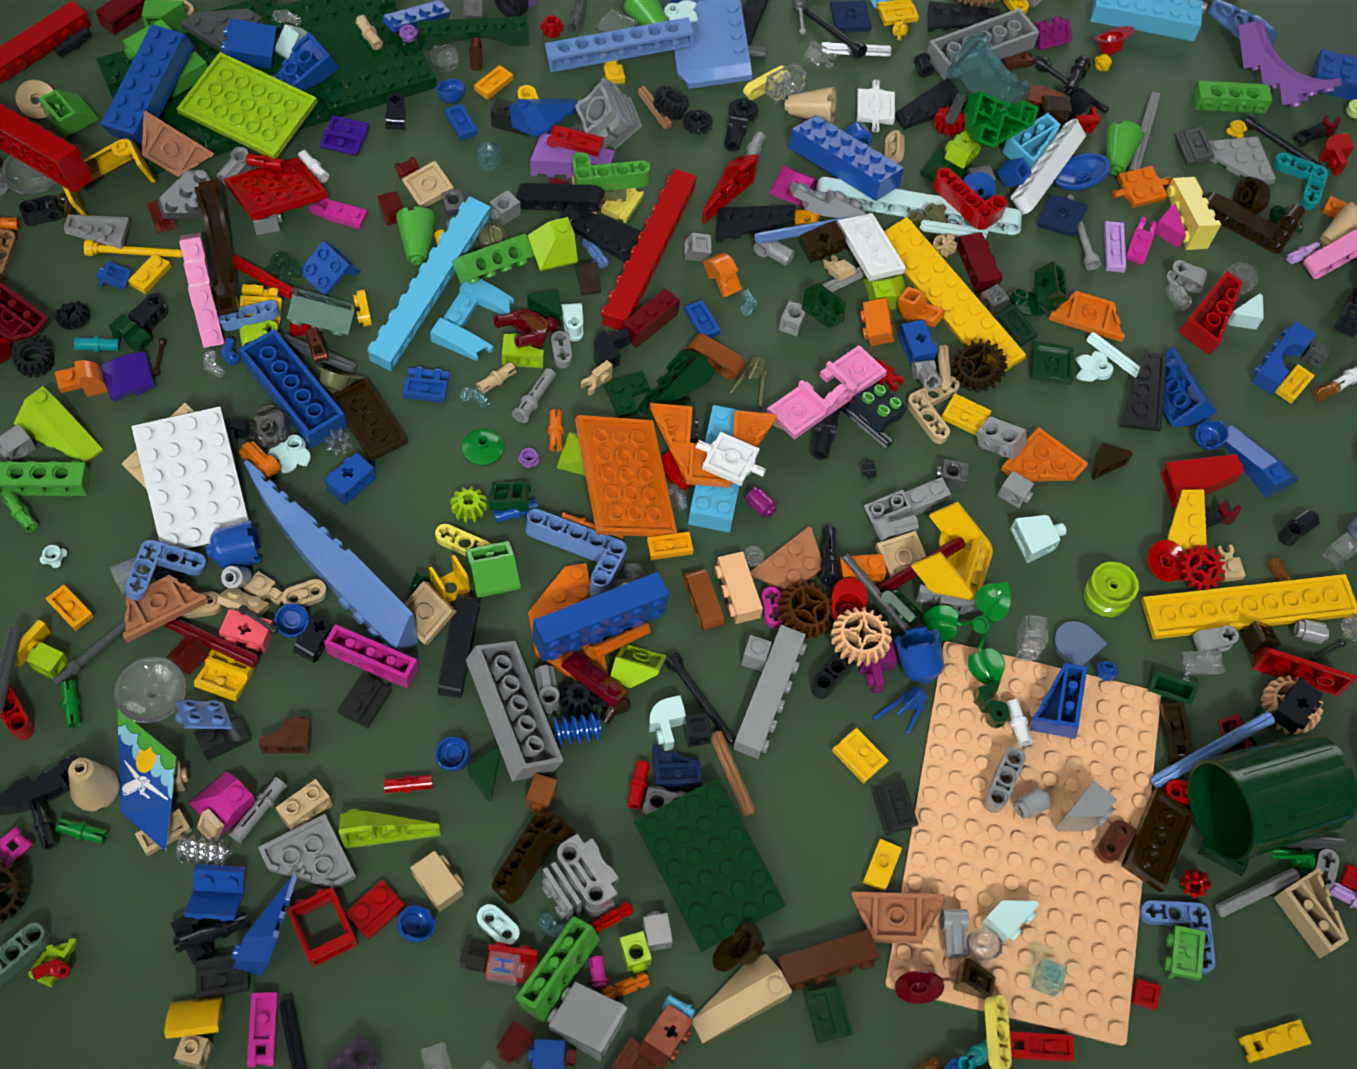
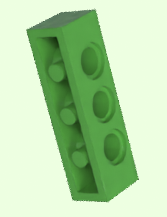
M1198 80L1192 92L1195 110L1266 114L1272 103L1268 84Z
M522 234L454 259L452 264L460 283L469 282L471 285L480 281L481 276L485 275L487 279L497 275L496 271L501 270L503 273L513 269L512 265L517 264L518 267L529 263L528 259L533 257L534 254L526 234Z
M0 462V496H5L10 492H15L17 496H87L90 472L85 462Z
M575 916L571 918L515 997L525 1012L544 1022L600 941L593 926Z

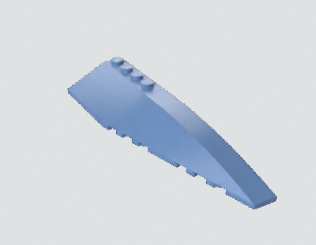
M248 460L244 461L247 474L271 516L299 555L339 598L338 602L345 610L349 608L353 612L352 616L360 625L364 624L368 628L367 632L374 640L378 638L383 645L403 654L416 645L418 637L413 613L350 549L345 551L342 547V542L337 538L333 540L328 530L323 526L318 528L317 521L295 501L291 503L286 493L283 491L279 493L276 485L271 480L265 482L264 474Z

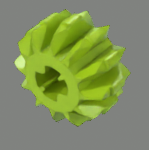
M471 486L469 490L462 487V492L455 491L454 497L451 498L450 502L452 505L451 511L453 514H456L458 520L464 518V522L467 523L469 519L476 522V517L483 518L484 512L487 510V498L485 495H482L480 489L474 491V488Z

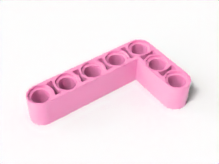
M1357 229L1313 253L1303 261V265L1313 279H1318L1357 257Z

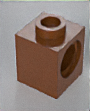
M535 773L526 797V807H529L535 813H549L558 788V780Z

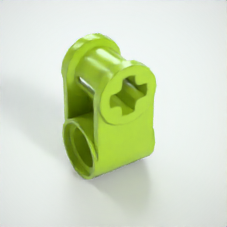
M266 320L242 326L239 329L242 347L270 332L268 326H270L271 330L275 329L278 332L277 323L272 320Z

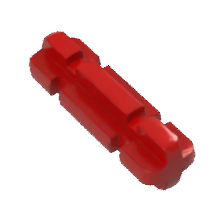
M626 901L620 904L618 909L615 907L599 916L598 920L595 918L588 924L593 926L598 934L602 931V928L607 929L621 921L622 917L626 918L632 915L633 908Z

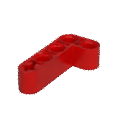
M949 168L937 170L933 189L975 228L985 230L1003 217L1008 203L1005 197L994 195L985 201Z

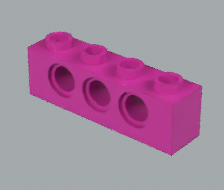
M336 624L324 642L328 655L406 689L410 688L419 671L417 659Z

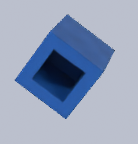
M1023 157L1005 161L997 171L1005 187L1024 184L1032 173Z

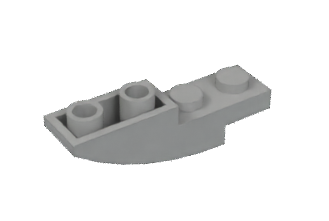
M794 181L789 187L792 195L801 199L805 210L834 218H851L866 213L862 202L855 198L851 200L840 191L834 192L829 190L825 194L820 190H811L808 185L802 182L798 184Z
M941 477L907 492L900 490L864 505V509L873 525L875 521L883 517H890L892 519L908 513L918 515L932 509L931 506L950 499L951 493Z
M920 585L916 593V602L937 606L949 605L954 607L959 614L980 612L975 604V599L965 600L935 594L928 590L926 585Z

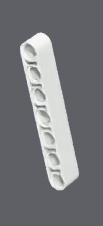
M1072 119L1064 124L1032 167L1030 176L1012 194L1011 200L1017 210L1021 211L1022 215L1027 214L1036 206L1086 137V133L1078 119Z

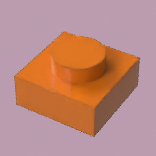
M1330 196L1322 213L1335 218L1347 203Z

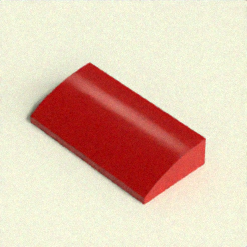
M1263 647L1254 654L1252 670L1277 678H1285L1290 675L1293 680L1295 677H1301L1317 690L1336 697L1342 694L1357 679L1356 675L1269 647Z

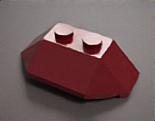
M0 282V335L10 339L11 343L37 335L50 318Z

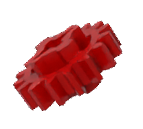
M1194 545L1193 549H1185L1187 554L1180 555L1183 562H1177V565L1182 567V570L1177 571V573L1184 576L1181 582L1188 581L1187 587L1194 586L1195 591L1201 589L1209 590L1210 587H1217L1216 582L1223 580L1219 575L1225 573V570L1221 569L1225 562L1219 561L1222 555H1215L1216 549L1210 548L1208 550V545H1202L1201 547L1200 545ZM1201 565L1207 566L1206 568H1203V570H1196V568L1200 567Z

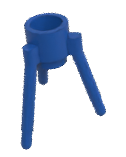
M913 687L910 692L906 691L900 698L874 715L873 720H877L904 701L905 705L897 713L898 716H901L908 708L910 710L916 709L906 730V734H910L920 713L925 708L923 703L927 700V695L921 688Z

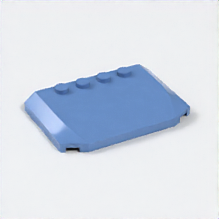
M692 0L697 4L694 11L698 18L697 22L691 23L694 46L674 50L679 79L686 83L688 89L752 80L741 0Z

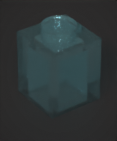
M1043 959L1036 965L1031 989L1055 997L1063 989L1067 966Z

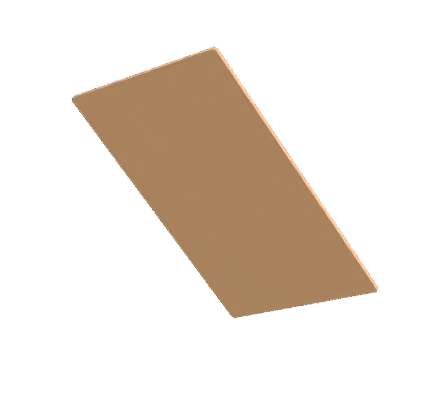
M947 641L943 644L942 648L944 669L937 677L915 805V814L919 826L911 829L901 893L945 894V902L922 944L892 943L885 985L887 988L895 990V982L903 974L916 970L930 971L939 975L944 982V991L936 1000L985 1012L984 999L953 990L958 966L965 958L950 959L945 956L944 931H942L940 925L941 910L967 909L969 926L966 931L968 950L966 958L972 959L996 977L992 996L1002 995L1006 999L1010 1019L1123 1046L1127 1042L1143 881L1121 867V864L1152 792L1150 777L1153 776L1161 695L1150 692L1147 688L1113 680L1105 681L1099 677L1086 674L1076 739L1031 731L1032 718L1037 713L1061 668L1002 654L1005 661V669L998 691L991 700L1008 702L1018 699L1020 702L1023 716L1027 718V728L1033 741L1028 746L1020 747L1018 746L1014 729L1010 727V717L1002 727L992 728L986 723V713H981L980 708L974 704V692L978 687L986 685L978 681L968 668V657L972 653L978 652V648ZM1019 747L1024 751L1026 758L1014 789L1003 809L998 813H991L984 807L983 800L994 773L1007 749ZM1008 757L1010 762L1017 764L1014 758ZM1000 776L1004 783H1009L1007 778ZM1094 781L1117 799L1112 805L1115 808L1114 812L1101 827L1095 825L1091 831L1058 832L1055 830L1057 825ZM1037 787L1041 790L1044 789L1051 799V802H1049L1050 808L1031 819H1022L1017 813L1014 803L1018 801L1019 797ZM992 796L993 801L1001 803L998 797ZM1114 821H1125L1131 826L1133 832L1129 843L1115 862L1107 864L1100 861L1095 852L1097 844ZM1118 828V832L1124 834V831ZM1107 846V850L1113 853V849ZM1002 900L1037 901L1040 904L1034 910L1037 915L1029 924L1024 921L1019 926L1022 932L1013 941L1008 938L1003 944L982 924L985 918Z

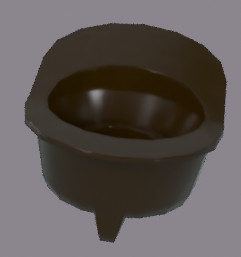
M752 922L742 923L735 930L734 935L725 939L717 947L713 955V966L718 971H730L740 963L752 964L759 958L765 942L758 936L756 925Z

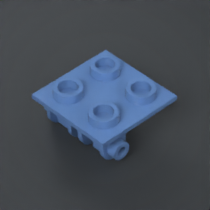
M194 700L176 701L179 712L175 714V721L183 724L184 728L232 729V724L223 702L216 700L208 702Z

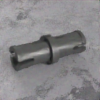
M576 0L574 9L571 10V18L568 24V29L573 32L574 26H576L574 32L579 30L580 23L585 17L586 0H581V3H579L580 0Z

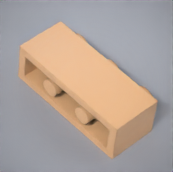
M743 551L718 557L717 565L714 566L716 578L721 580V593L723 598H727L729 616L733 617L735 624L761 618L763 608Z

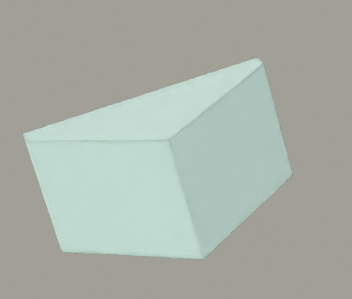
M285 24L276 44L275 52L288 59L293 52L291 50L293 46L308 32L302 28Z
M1258 294L1234 310L1227 324L1229 326L1256 330L1264 318L1263 296Z

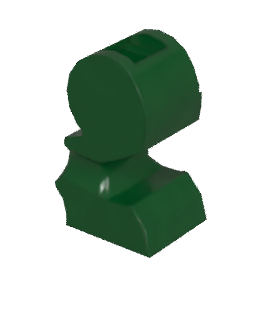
M121 314L109 325L114 338L120 339L123 337L127 345L137 352H141L152 341L151 336L144 329L139 328L137 323L132 322L124 314Z
M998 681L978 687L973 694L974 704L980 708L981 713H986V723L992 728L1002 727L1010 714L1006 702L991 700L998 691Z

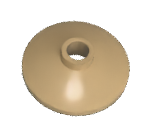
M26 81L17 89L16 104L20 111L30 118H46L47 116L43 111L41 103L34 104L32 99H39L53 91V89L43 81Z

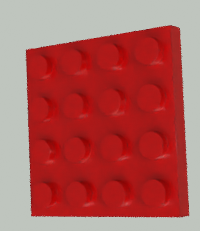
M299 157L286 160L287 167L284 172L258 168L224 178L226 187L252 221L262 220L273 214H281L293 208H301L306 204L318 203L328 198L327 191Z

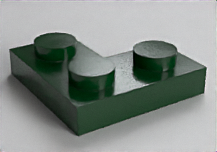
M643 371L604 383V388L618 418L637 415L639 409L633 397L650 391V386Z

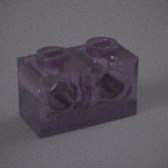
M359 1034L322 1069H379L382 1059L362 1035ZM364 1052L370 1054L367 1063H356L359 1054Z

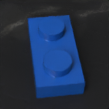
M462 104L444 109L445 116L460 141L478 135L477 128Z
M703 300L684 307L685 314L698 334L701 333L710 338L720 335L721 329Z

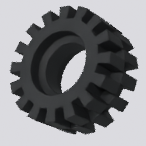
M663 86V88L660 87L653 105H655V109H658L657 112L659 114L663 113L662 116H668V119L673 117L674 120L683 118L690 103L689 99L686 98L687 96L685 94L682 95L681 90L677 91L675 87L672 89L671 86Z
M31 337V341H28L26 338L24 339L25 343L22 344L19 341L17 343L19 347L14 346V352L11 353L12 360L19 373L21 372L23 376L27 374L29 378H32L34 374L35 378H37L39 373H42L44 376L46 374L45 370L50 372L51 366L55 364L53 361L55 357L50 346L41 338H38L37 341L35 337ZM32 354H41L35 361H26L27 357Z

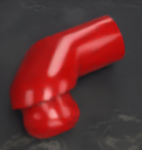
M52 959L32 968L31 973L35 981L47 975L58 979H65L71 974V966L66 962Z

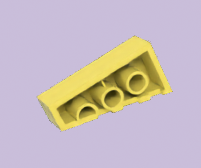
M1195 177L1173 178L1167 187L1166 193L1167 197L1170 198L1171 206L1177 205L1186 232L1183 240L1186 250L1208 249L1221 223L1219 220L1215 221L1214 217L1216 214L1213 210H1209L1207 198H1202L1203 191Z

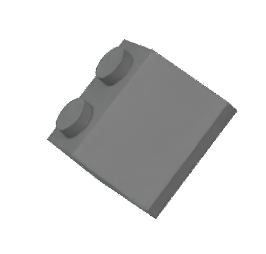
M1094 781L1057 825L1055 830L1058 832L1091 831L1095 825L1101 827L1114 812L1115 808L1112 805L1117 799Z

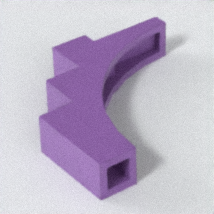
M1264 20L1238 25L1244 69L1251 68V71L1261 69L1263 84H1268L1271 89L1280 87L1282 105L1290 104V107L1300 106L1301 101L1308 100V96L1317 95L1318 90H1323V93L1335 91L1337 86H1342L1341 78L1317 79L1300 74L1290 68L1272 47Z

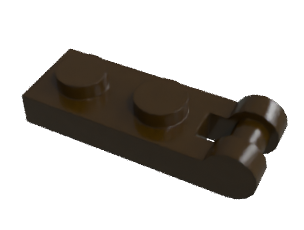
M1184 702L1161 703L1159 706L1168 750L1167 759L1170 765L1194 753ZM1177 748H1183V753H1178Z

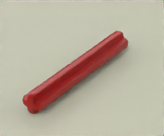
M234 255L235 268L269 288L278 289V293L284 297L292 298L293 287L242 257Z

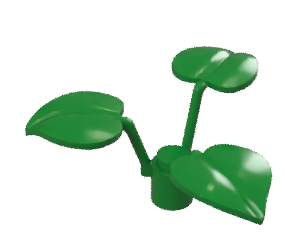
M1008 581L986 584L978 589L975 595V604L984 613L975 617L974 620L957 622L959 612L949 605L935 606L929 609L923 616V622L929 631H933L936 628L940 632L941 641L953 639L958 632L957 626L972 625L976 632L983 634L978 646V652L972 653L968 657V668L971 674L984 684L998 681L1000 685L1005 669L1004 658L998 650L994 648L982 650L986 637L989 635L988 630L994 627L995 621L1006 617L1010 610L1011 588Z

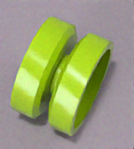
M1111 561L1102 563L1095 568L1083 589V597L1087 606L1094 613L1103 617L1119 616L1127 610L1130 603L1135 599L1139 591V581L1135 573L1124 564Z

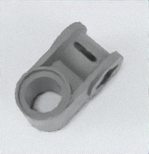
M1177 260L1172 265V270L1167 273L1166 279L1171 285L1178 286L1191 293H1199L1203 289L1207 272L1203 268Z
M1232 626L1204 629L1192 635L1200 657L1230 650L1239 638L1238 631Z

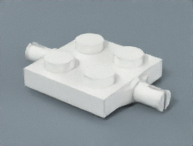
M876 80L872 81L871 89L858 88L857 121L872 123V132H875V128L876 132H879V124L893 125L895 120V92L880 89L879 80H877V83Z
M720 432L717 439L711 445L701 440L696 445V448L707 452V458L702 466L703 470L739 486H742L744 480L751 472L762 477L766 472V468L755 464L760 448Z

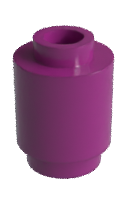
M754 487L746 496L748 505L762 518L766 516L768 518L771 517L777 510V502L763 489Z

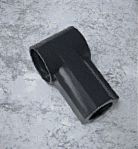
M730 115L724 147L728 151L735 152L740 150L743 136L747 132L749 119Z
M1307 510L1295 519L1289 520L1278 533L1280 542L1287 546L1294 545L1298 539L1320 524L1319 516L1314 511Z
M185 915L170 922L176 936L203 928L199 919L185 917ZM208 942L186 949L193 964L197 960L208 959L213 954Z

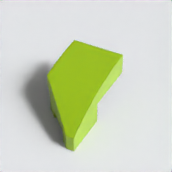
M72 938L64 944L54 947L53 944L46 946L47 951L42 953L32 968L52 959L67 963L77 945V940ZM30 970L28 973L29 978L34 980ZM47 975L36 981L52 988L58 978Z

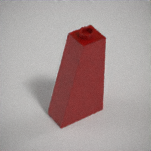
M1237 454L1166 462L1160 474L1171 507L1176 508L1182 490H1204L1205 496L1237 482L1243 473V464L1239 461Z

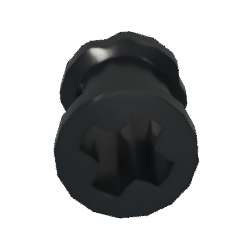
M920 53L914 58V63L918 66L920 77L926 78L934 73L928 53Z

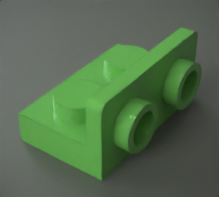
M1175 926L1171 933L1168 932L1166 947H1170L1169 956L1166 955L1164 970L1168 971L1167 978L1173 979L1174 976L1197 981L1202 979L1205 931Z

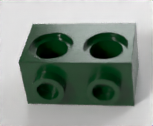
M817 283L804 290L802 310L829 329L844 322L846 302L821 283Z

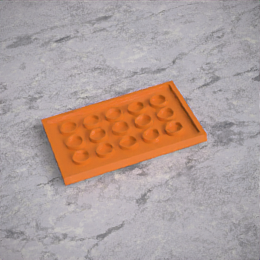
M578 415L575 418V424L597 535L653 537L677 533L653 420Z

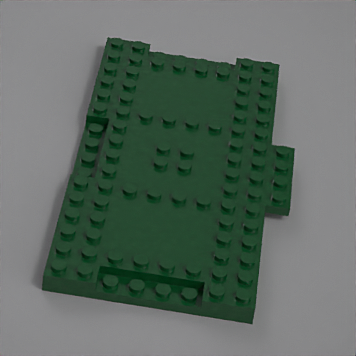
M248 0L213 10L249 9L262 17V24L276 26L275 47L285 24L302 28L315 37L339 66L328 78L304 90V92L316 97L318 103L298 130L330 121L332 115L344 117L386 104L387 96L391 93H399L405 98L435 89V86H437L436 76L423 52L419 51L415 41H403L399 35L400 31L393 33L382 21L384 15L398 11L395 0H298L277 6L275 0ZM358 16H366L370 25L375 27L377 35L383 42L379 50H374L370 43L363 38L360 28L355 23ZM189 32L184 33L194 45L191 53L196 52L209 66L219 51ZM274 49L272 69L257 66L251 67L273 77L274 74H278L283 67L282 62L286 58L275 52ZM124 50L96 58L112 99H114L133 61L127 58ZM192 87L173 98L169 96L158 118L213 152L214 155L212 157L230 152L237 147H246L178 113L176 108ZM137 144L142 152V145ZM144 157L152 175L167 171Z

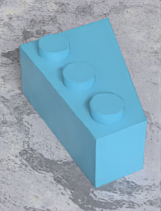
M1047 113L1035 120V124L1032 127L1008 139L1002 153L1010 160L1023 157L1031 170L1057 135L1061 124Z

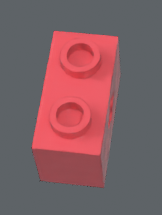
M231 609L228 610L219 631L222 639L243 647L252 653L261 652L266 654L273 637L269 629L248 615H241L240 612ZM259 617L269 625L274 626L272 620Z

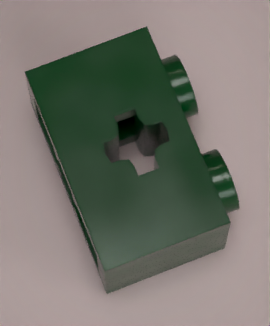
M1052 261L1034 271L1036 301L1040 306L1050 311L1069 300L1065 269Z

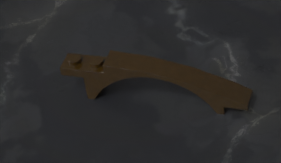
M214 179L198 183L199 186L194 187L204 218L212 252L214 285L211 289L215 298L217 315L222 316L239 312L231 235L219 180Z

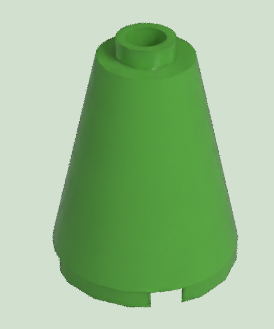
M626 0L623 9L641 26L668 21L659 0Z
M1117 121L1112 122L1106 130V157L1111 167L1109 173L1115 176L1126 171L1144 138V132L1142 133L1141 131L1142 128L1129 121H1122V124H1116Z
M408 207L403 208L397 212L396 220L406 258L413 265H421L427 261L436 223V215L434 216L433 210L425 207H414V210L409 211Z

